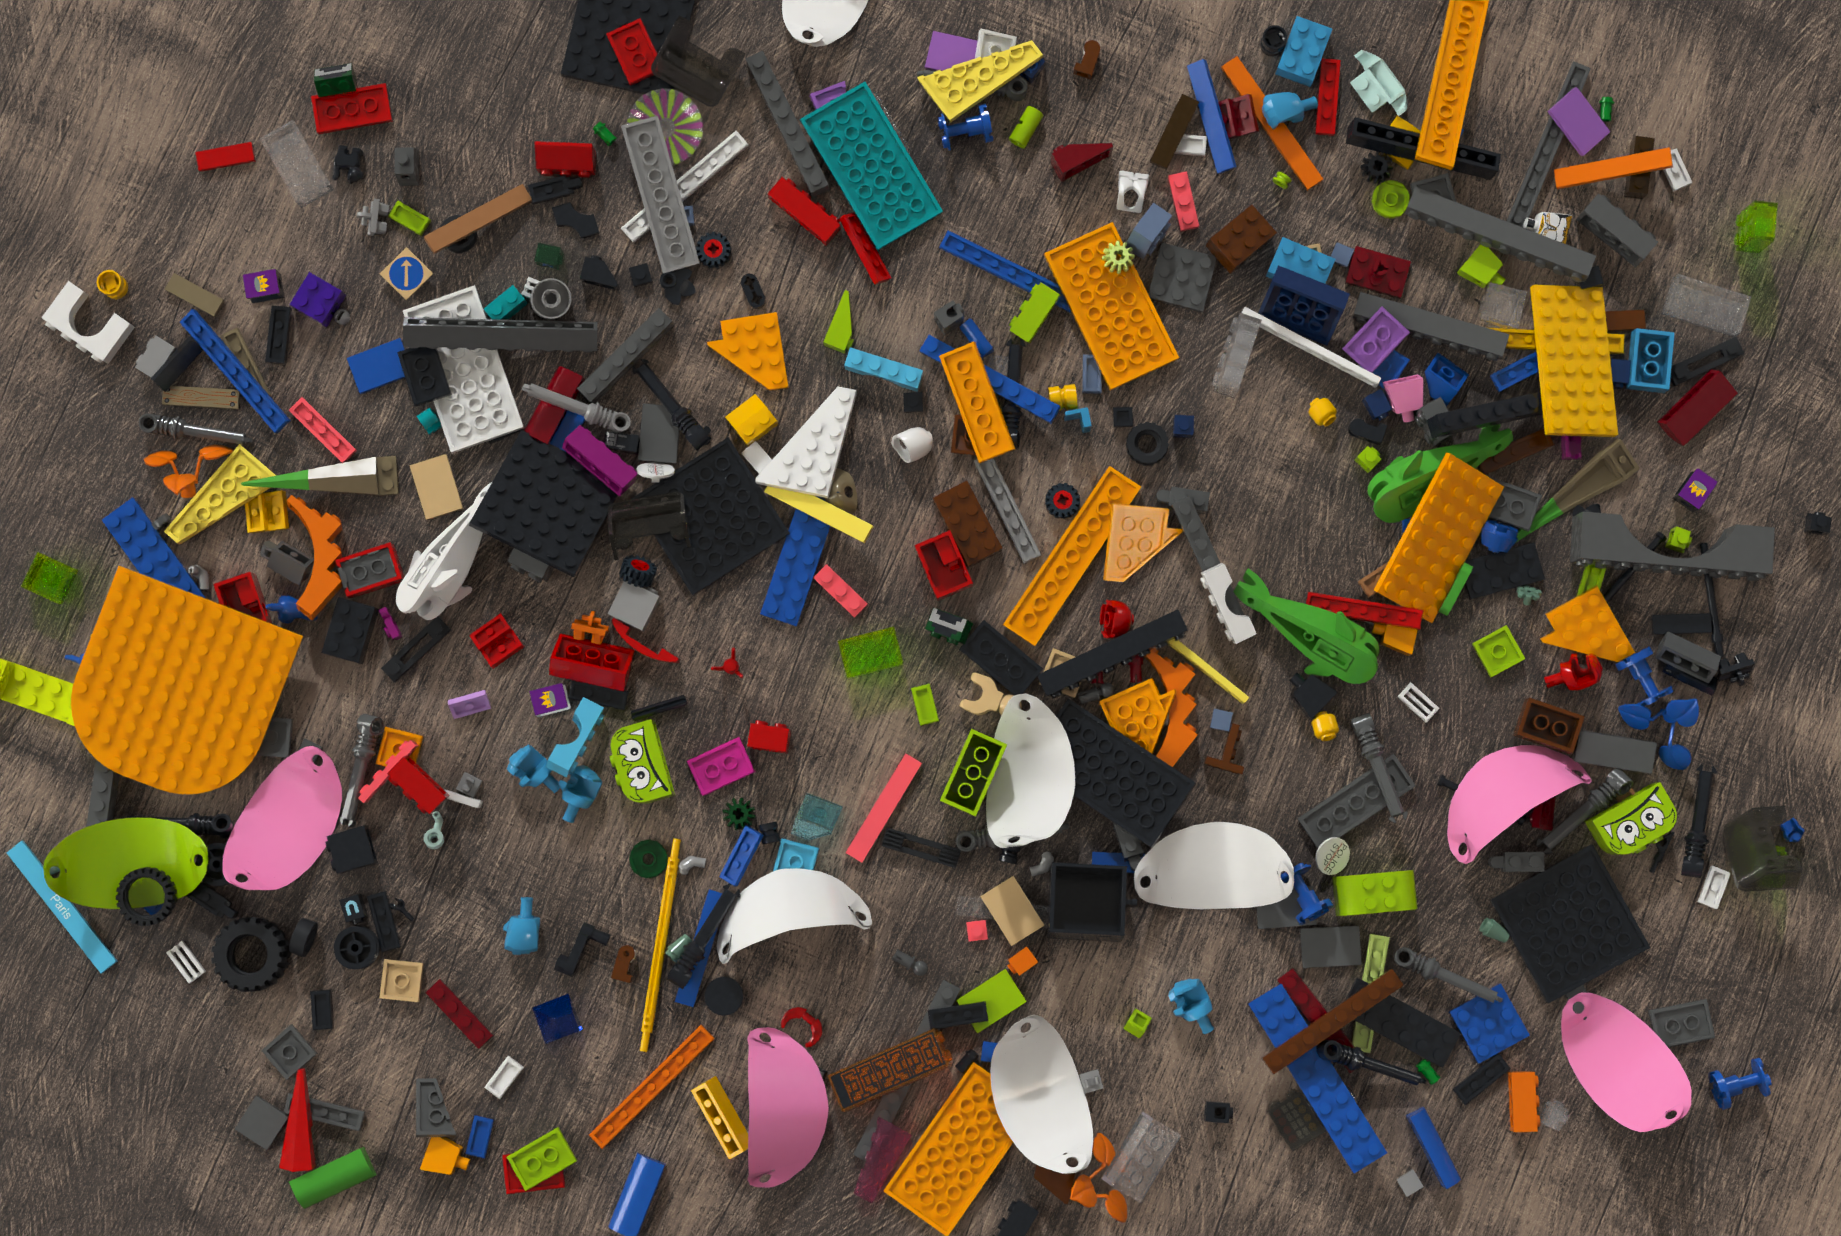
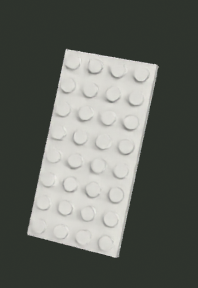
M475 285L403 310L404 317L487 319ZM437 348L452 395L433 402L452 454L524 429L497 349Z

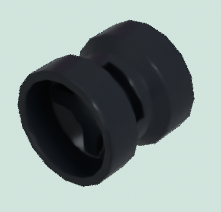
M777 822L758 825L759 831L764 835L761 840L762 845L781 841L780 835L776 832L778 828Z
M1021 846L1002 848V854L999 855L998 861L1017 865V853L1020 852Z

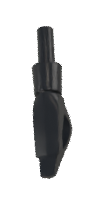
M1675 832L1663 837L1665 839L1663 846L1660 845L1661 841L1656 843L1658 852L1653 858L1654 863L1649 872L1654 874L1658 864L1662 862L1664 853Z

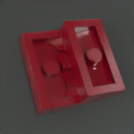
M1251 94L1218 102L1229 139L1259 132Z

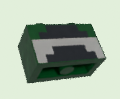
M352 63L314 69V84L318 97L356 91L357 79Z
M933 607L925 629L930 632L931 637L939 640L941 637L947 639L946 642L957 646L958 643L965 645L973 623Z

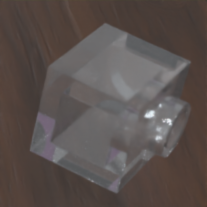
M1555 1099L1553 1102L1547 1101L1540 1116V1124L1560 1132L1562 1126L1568 1122L1569 1114L1567 1113L1569 1110L1564 1108V1103Z

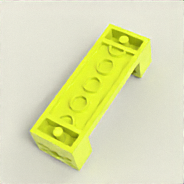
M0 658L1 700L75 726L71 709L73 683Z

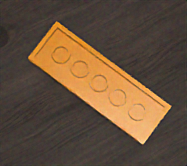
M971 342L940 355L941 363L978 462L983 463L1015 450L976 342Z

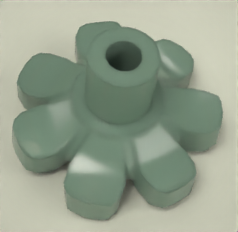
M1529 585L1519 586L1516 591L1519 598H1524V605H1530L1532 599L1538 601L1542 594L1541 590H1537L1535 587L1529 588Z

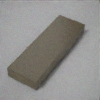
M175 273L165 287L166 291L213 317L217 316L225 302L223 299Z

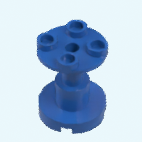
M986 104L978 105L979 115L967 117L965 122L946 126L944 115L941 113V117H938L939 129L944 131V136L941 137L943 148H948V151H951L949 137L968 133L969 137L983 134L985 143L993 142V136H989L992 132L988 111L984 112L987 109Z
M1650 646L1615 664L1618 671L1628 667L1634 680L1639 679L1648 696L1637 703L1643 706L1650 705L1659 698L1674 692L1672 686L1658 691L1649 674L1652 670L1645 659L1653 654Z
M1300 863L1294 866L1293 869L1294 888L1299 895L1297 901L1303 910L1296 916L1299 925H1303L1306 923V919L1309 918L1311 922L1329 911L1328 907L1333 908L1334 905L1329 898L1320 901L1314 890L1309 891L1301 876L1311 869V865ZM1286 872L1281 874L1280 878L1282 881L1288 883L1289 875Z
M1760 1058L1751 1060L1753 1074L1738 1078L1736 1075L1723 1078L1718 1070L1708 1073L1709 1084L1713 1083L1711 1091L1719 1108H1722V1110L1731 1108V1097L1743 1093L1742 1089L1755 1085L1758 1086L1760 1092L1765 1097L1771 1095L1769 1088L1772 1085L1771 1079L1768 1074H1764V1067Z

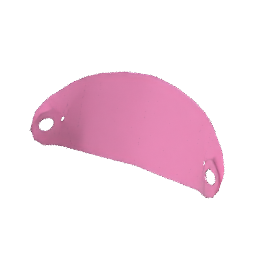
M1536 745L1504 748L1483 757L1465 775L1451 800L1447 836L1452 854L1459 862L1464 864L1472 862L1484 846L1529 810L1580 783L1590 784V776L1578 762H1575L1567 755ZM1572 770L1581 772L1583 776H1578ZM1461 843H1465L1467 846V852L1464 855L1459 853Z
M314 746L300 749L283 760L259 786L237 820L227 841L223 854V875L226 881L245 890L280 889L298 879L321 855L326 847L325 842L328 841L327 836L332 835L335 829L342 803V787L333 761L324 751ZM314 755L322 757L323 763L321 766L314 764ZM242 874L245 875L248 878V880L246 882L241 883L238 882L235 878L237 875Z
M1581 992L1568 1000L1562 1010L1561 1018L1564 1050L1579 1082L1604 1112L1621 1125L1638 1132L1666 1128L1687 1115L1691 1107L1692 1095L1688 1077L1678 1059L1647 1024L1622 1005L1593 993ZM1576 1002H1581L1584 1005V1010L1580 1014H1576L1573 1011V1005ZM1671 1111L1677 1112L1676 1117L1673 1119L1665 1118L1667 1113Z
M766 1027L750 1031L747 1038L749 1045V1175L747 1180L754 1187L769 1188L788 1181L812 1160L825 1132L829 1107L825 1084L812 1056L788 1034L775 1028ZM766 1033L770 1036L771 1041L763 1042L759 1035ZM763 1174H770L771 1178L767 1182H760Z

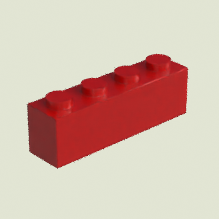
M781 177L768 192V198L827 246L840 231V220L833 214L829 216L824 212L826 209L817 202L815 204L810 200L811 196L804 190L800 192L795 188L797 185L788 178L786 180Z

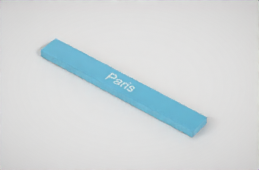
M20 841L7 852L8 856L98 971L102 974L118 962L74 904L60 897L48 887L44 878L43 865L24 841Z

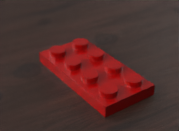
M386 83L356 88V91L325 97L311 96L317 134L393 122Z

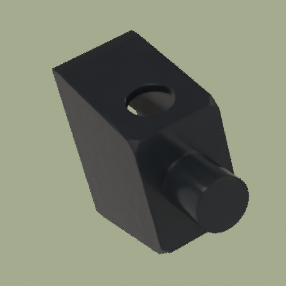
M1296 673L1289 680L1297 688L1291 695L1309 720L1338 693L1312 674L1305 680Z

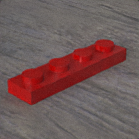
M1321 59L1316 135H1335L1341 60Z
M855 212L839 218L874 285L891 279L881 257Z

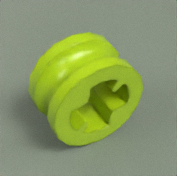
M1278 171L1277 177L1273 178V182L1279 187L1287 189V184L1291 183L1292 180L1286 174Z

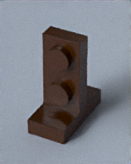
M1234 723L1230 725L1221 760L1206 756L1204 765L1238 775L1243 774V766L1230 763V759L1234 760L1237 749H1234L1235 741L1239 742L1242 730H1239L1240 725Z

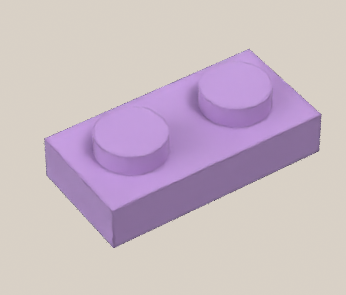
M485 690L448 700V706L454 719L491 709V704Z

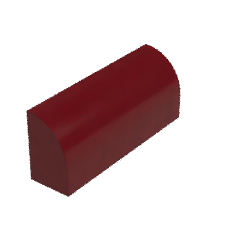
M558 366L546 389L575 400L579 393L577 388L585 379L569 369ZM540 400L524 431L529 433V436L548 445L551 443L568 410Z
M1711 369L1657 423L1670 438L1678 444L1685 446L1738 393L1721 371Z

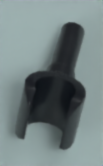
M395 898L398 906L396 907L395 904L390 903V908L400 911L412 922L414 918L406 910L405 902L402 899Z

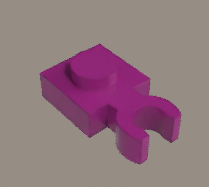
M386 607L380 609L379 612L385 621L386 627L384 630L389 638L392 637L394 640L402 638L403 636L395 620H393L389 609Z

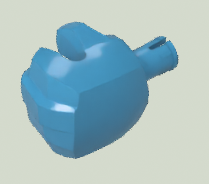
M1282 92L1266 95L1263 99L1261 110L1268 125L1274 130L1279 123L1289 120L1293 123L1301 122L1304 118V111L1316 109L1318 102L1315 96L1300 100L1299 96L1295 93Z
M531 745L520 748L509 758L510 762L507 770L510 774L520 779L519 785L521 787H537L543 783L553 793L560 789L558 786L559 781L550 774L552 770L546 767L548 760Z
M585 765L577 766L574 773L570 772L569 781L560 780L558 783L559 788L562 790V799L569 803L562 819L570 823H574L579 808L588 809L592 805L602 786V780L598 775Z
M521 897L520 915L511 916L503 927V930L507 932L504 949L511 951L514 955L530 954L538 950L540 917L532 915L533 898Z
M1187 979L1175 983L1168 995L1170 1001H1175L1177 1004V1009L1173 1011L1174 1015L1183 1017L1189 1022L1197 1020L1203 1034L1213 1031L1214 1026H1212L1207 1016L1213 1009L1212 1003L1201 980Z

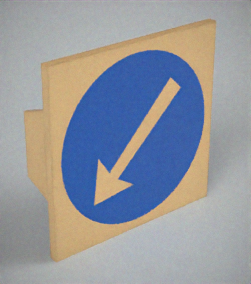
M406 247L380 275L407 300L433 273Z

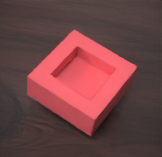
M986 920L966 922L968 941L988 939Z

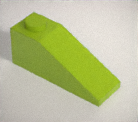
M847 290L843 293L823 341L824 346L844 354L847 349L852 348L854 339H852L849 291Z

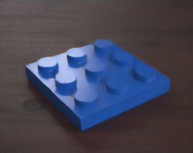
M1501 983L1490 989L1498 992L1497 996L1503 998L1502 1002L1495 1000L1492 1003L1476 996L1449 1011L1478 1064L1530 1036Z

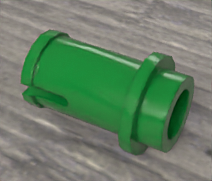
M1602 97L1599 101V104H1601L1600 118L1603 122H1611L1612 105L1615 103L1612 97Z
M599 122L594 126V134H598L607 146H610L617 139L606 128L605 123Z
M1423 1059L1416 1065L1417 1071L1424 1075L1430 1085H1433L1441 1078L1430 1066V1061Z

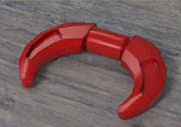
M802 1007L788 1010L781 1020V1028H785L789 1020L802 1017L811 1025L810 1028L812 1030V1038L805 1044V1047L815 1045L822 1036V1024L819 1019L815 1020L814 1017L806 1012L807 1009Z

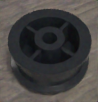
M212 843L207 845L208 868L202 881L212 886L230 884L223 875V854L226 844ZM197 855L195 864L196 866H201L203 857ZM218 861L220 862V867H219V868L217 867V862H218Z
M352 926L344 929L338 934L334 942V954L337 961L349 969H363L375 962L380 951V944L376 934L363 926ZM356 944L359 946L358 951L354 949Z

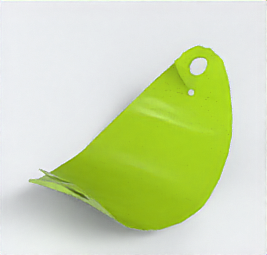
M123 818L104 821L72 833L55 846L44 860V878L48 887L53 892L72 903L93 908L120 909V907H117L118 900H116V895H118L116 890L120 886V881L136 869L151 867L157 868L159 871L162 870L165 872V875L171 877V882L175 884L174 889H177V894L175 895L179 899L191 893L206 875L208 850L204 841L189 828L169 820ZM196 855L203 857L201 866H196L194 862ZM56 866L60 869V876L58 878L50 876L51 867ZM140 878L131 885L128 899L132 908L155 906L164 903L165 893L163 887L154 879Z

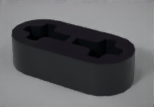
M745 274L741 278V285L748 303L753 309H761L765 305L766 300L758 279L753 274ZM750 278L751 281L755 280V282L752 283L754 287L753 290H750L749 285H744L745 283H747L746 279ZM753 293H756L758 298L762 297L760 304L752 303L754 300Z

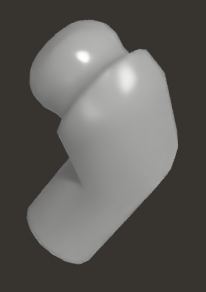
M1050 852L1042 853V860L1039 865L1029 867L1032 877L1050 870L1051 864L1054 862V857Z
M688 856L679 863V872L682 875H686L694 866L705 868L706 858Z

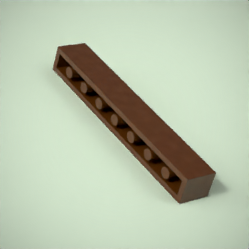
M1389 969L1261 1057L1262 1061L1271 1074L1274 1075L1404 986L1394 970Z

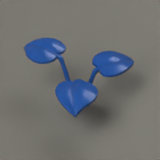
M1697 698L1671 700L1665 709H1660L1653 717H1651V710L1643 705L1625 704L1618 707L1623 720L1634 729L1642 730L1648 728L1650 721H1654L1660 715H1663V719L1666 722L1672 723L1668 746L1660 747L1659 757L1664 764L1673 769H1687L1691 763V753L1682 745H1672L1676 722L1684 727L1693 726L1697 722L1699 717Z

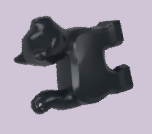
M339 145L338 153L334 158V175L332 179L338 180L340 170H349L347 179L350 181V184L363 179L364 173L360 170V165L364 152L360 148L353 147L352 153L347 154L349 151L348 146Z

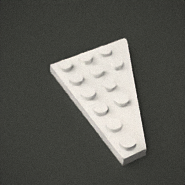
M837 387L756 477V484L829 498L857 391Z

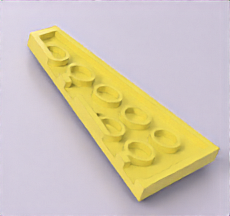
M1031 40L1012 46L1010 49L999 53L997 51L983 58L978 57L953 65L952 68L943 71L938 70L927 76H919L917 79L951 123L1043 58V54Z
M239 444L164 532L176 543L182 544L270 489L269 487L242 486V482L277 475Z

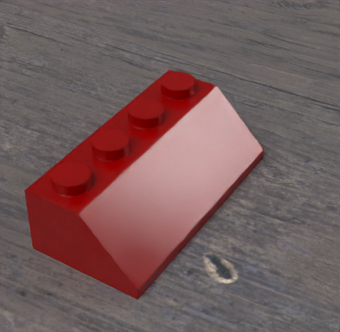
M560 633L550 657L549 675L624 691L629 679L635 650L606 643L595 644L588 639L577 640L574 639V636Z

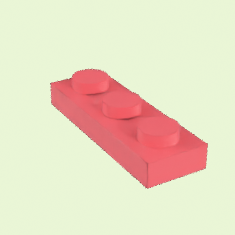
M1187 171L1168 175L1180 232L1199 228Z
M827 564L813 577L854 618L868 605Z

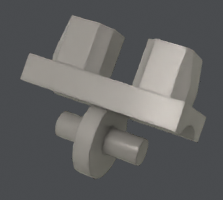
M374 198L371 201L370 213H368L369 207L363 206V212H357L356 215L357 218L362 219L361 225L367 226V220H369L367 232L369 236H373L375 233L385 234L387 228L386 222H380L377 219L378 215H388L389 205L380 203V199Z

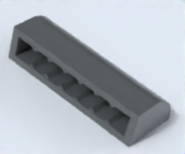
M1580 730L1573 752V759L1575 762L1652 774L1657 743Z

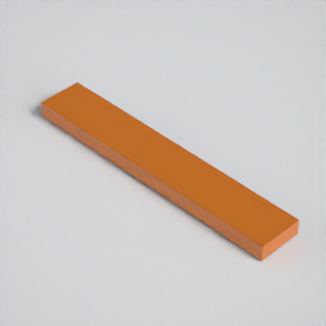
M1668 147L1554 169L1556 188L1563 189L1673 168L1671 149Z

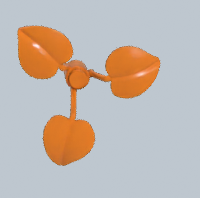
M209 445L200 449L195 475H179L175 463L172 461L177 459V455L172 451L152 453L144 458V463L152 467L170 464L175 474L168 475L163 479L165 486L176 495L180 493L183 498H191L196 495L195 484H198L202 460L218 459L232 453L234 450L223 445Z
M1097 1133L1093 1140L1092 1151L1096 1160L1102 1164L1089 1177L1084 1174L1078 1176L1071 1188L1070 1200L1076 1201L1087 1208H1092L1096 1205L1097 1198L1107 1199L1105 1207L1108 1213L1117 1221L1124 1223L1127 1220V1204L1124 1196L1118 1190H1111L1109 1195L1096 1194L1091 1179L1103 1170L1106 1165L1113 1166L1116 1159L1112 1143L1106 1136Z

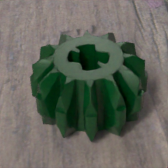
M733 798V806L728 802L726 803L730 810H723V813L729 814V816L724 817L723 820L728 821L731 819L727 825L728 827L735 823L734 830H738L739 824H741L742 829L745 827V822L750 826L752 825V822L748 819H755L756 816L749 814V812L755 810L754 807L747 809L751 804L750 801L743 805L744 798H740L739 804H737V800ZM737 809H741V812L744 813V817H740V820H737V816L734 815L735 811L738 812Z

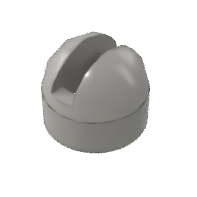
M338 309L334 313V319L338 324L345 325L350 320V314L345 309ZM341 312H344L340 320H338Z

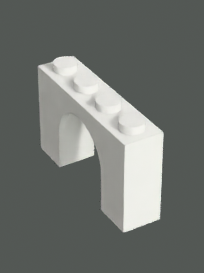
M68 281L42 316V319L47 321L45 325L51 330L55 331L58 329L61 331L60 336L67 341L74 340L77 342L76 347L84 353L87 350L92 353L91 357L99 363L104 361L109 364L135 327L114 313L98 334L81 336L75 328L74 319L77 311L89 295Z

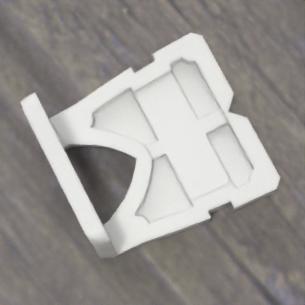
M1119 171V193L1116 209L1141 213L1149 175ZM1133 189L1139 197L1135 206L1128 207L1124 203V194L1128 190Z

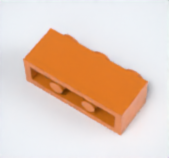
M1533 1071L1508 1072L1510 1131L1538 1132L1537 1127H1540V1116L1537 1115V1107H1539L1540 1102L1539 1096L1536 1095V1087L1539 1085V1080Z

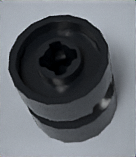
M1277 25L1269 26L1261 38L1260 47L1262 52L1272 57L1282 53L1287 42L1286 31Z

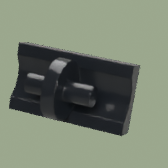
M1744 652L1734 656L1736 664L1731 666L1727 658L1721 659L1717 675L1719 682L1729 679L1730 683L1737 682L1739 686H1743L1745 684L1744 679L1750 677L1748 672H1751L1753 670L1752 666L1755 665L1753 659L1749 660Z

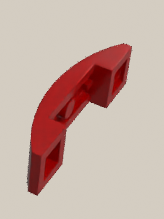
M613 617L612 623L617 632L636 651L657 661L679 663L680 659L662 648L660 653L656 654L629 637L628 635L632 629Z

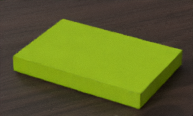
M1006 969L957 999L959 1005L986 1001L988 1021L972 1023L977 1033L1027 1002Z
M559 1127L507 1156L525 1191L577 1162Z

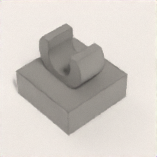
M464 772L456 789L474 798L483 781Z
M1098 1069L1079 1074L1085 1094L1103 1089Z

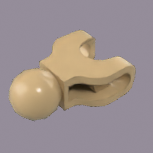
M972 673L971 680L982 687V696L976 701L964 699L960 702L959 706L978 716L990 711L999 712L1002 716L1008 701L1015 695H1005L998 691L996 684L990 677L979 673Z

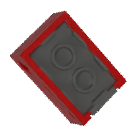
M391 542L335 560L337 567H339L338 571L343 587L346 589V597L350 599L401 583L404 579V573L395 545Z

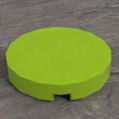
M1388 180L1379 184L1372 194L1374 210L1378 215L1389 219L1400 217L1405 213L1410 201V194L1406 187L1394 180Z

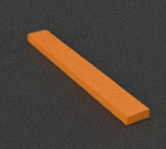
M1238 56L1221 66V69L1240 96L1252 95L1256 119L1305 189L1308 191L1323 181V177L1285 123H1279L1274 130L1268 125L1261 110L1265 95Z
M700 1025L589 1136L603 1149L715 1038Z

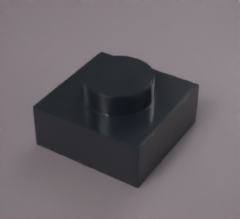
M647 263L629 268L634 287L653 282Z
M922 392L903 393L904 413L923 412Z
M1113 407V428L1133 427L1132 407Z

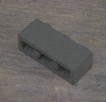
M1669 631L1659 643L1656 659L1706 683H1709L1716 674L1721 656Z

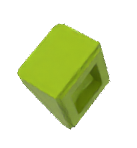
M1135 1008L1125 1024L1124 1030L1141 1038L1152 1018Z

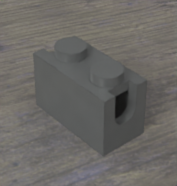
M952 300L934 312V321L945 336L964 323L965 312L959 303L956 304Z

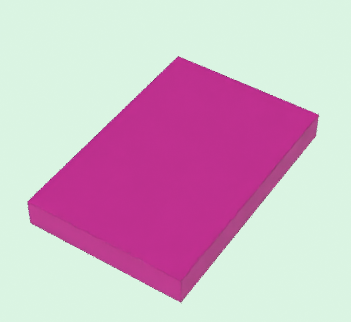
M740 737L687 761L702 796L755 773V769Z

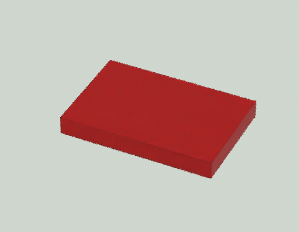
M641 18L606 33L630 86L665 70Z
M511 1154L502 1155L506 1195L565 1188L563 1169L525 1191L507 1159V1156Z

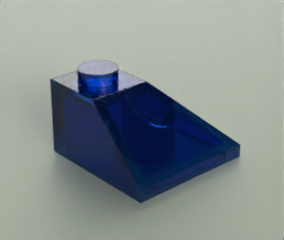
M569 993L532 1008L545 1044L583 1030Z

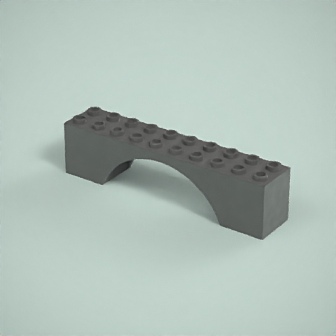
M1581 512L1572 517L1570 563H1576L1578 567H1588V565L1593 564L1595 568L1614 566L1615 570L1633 568V571L1638 572L1652 569L1653 573L1671 571V574L1683 575V572H1690L1691 576L1709 574L1711 578L1728 576V579H1740V577H1747L1749 581H1759V579H1765L1766 576L1773 574L1775 527L1736 524L1724 529L1717 542L1700 556L1673 558L1658 554L1641 544L1628 530L1622 515Z

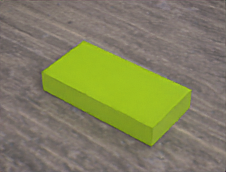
M400 201L396 202L388 215L390 219L421 237L431 222V219Z
M930 684L911 688L920 726L938 722L939 719Z

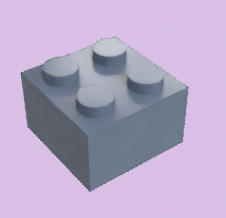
M1153 203L1133 229L1126 242V248L1132 247L1133 250L1131 252L1141 259H1144L1147 254L1151 255L1156 249L1158 242H1161L1167 234L1166 232L1171 226L1169 221L1172 215Z

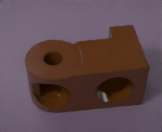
M1095 40L1085 43L1082 63L1076 62L1073 74L1091 80L1100 54V44Z
M625 945L619 949L611 976L612 979L632 983L633 975L628 974L631 962L636 958V950L632 946Z

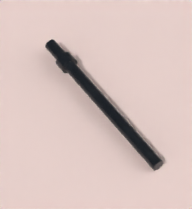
M1708 543L1700 544L1701 554L1708 551ZM1704 574L1709 613H1711L1713 634L1711 635V641L1714 643L1715 654L1722 658L1724 657L1722 647L1724 640L1723 634L1720 633L1713 578L1709 577V574Z

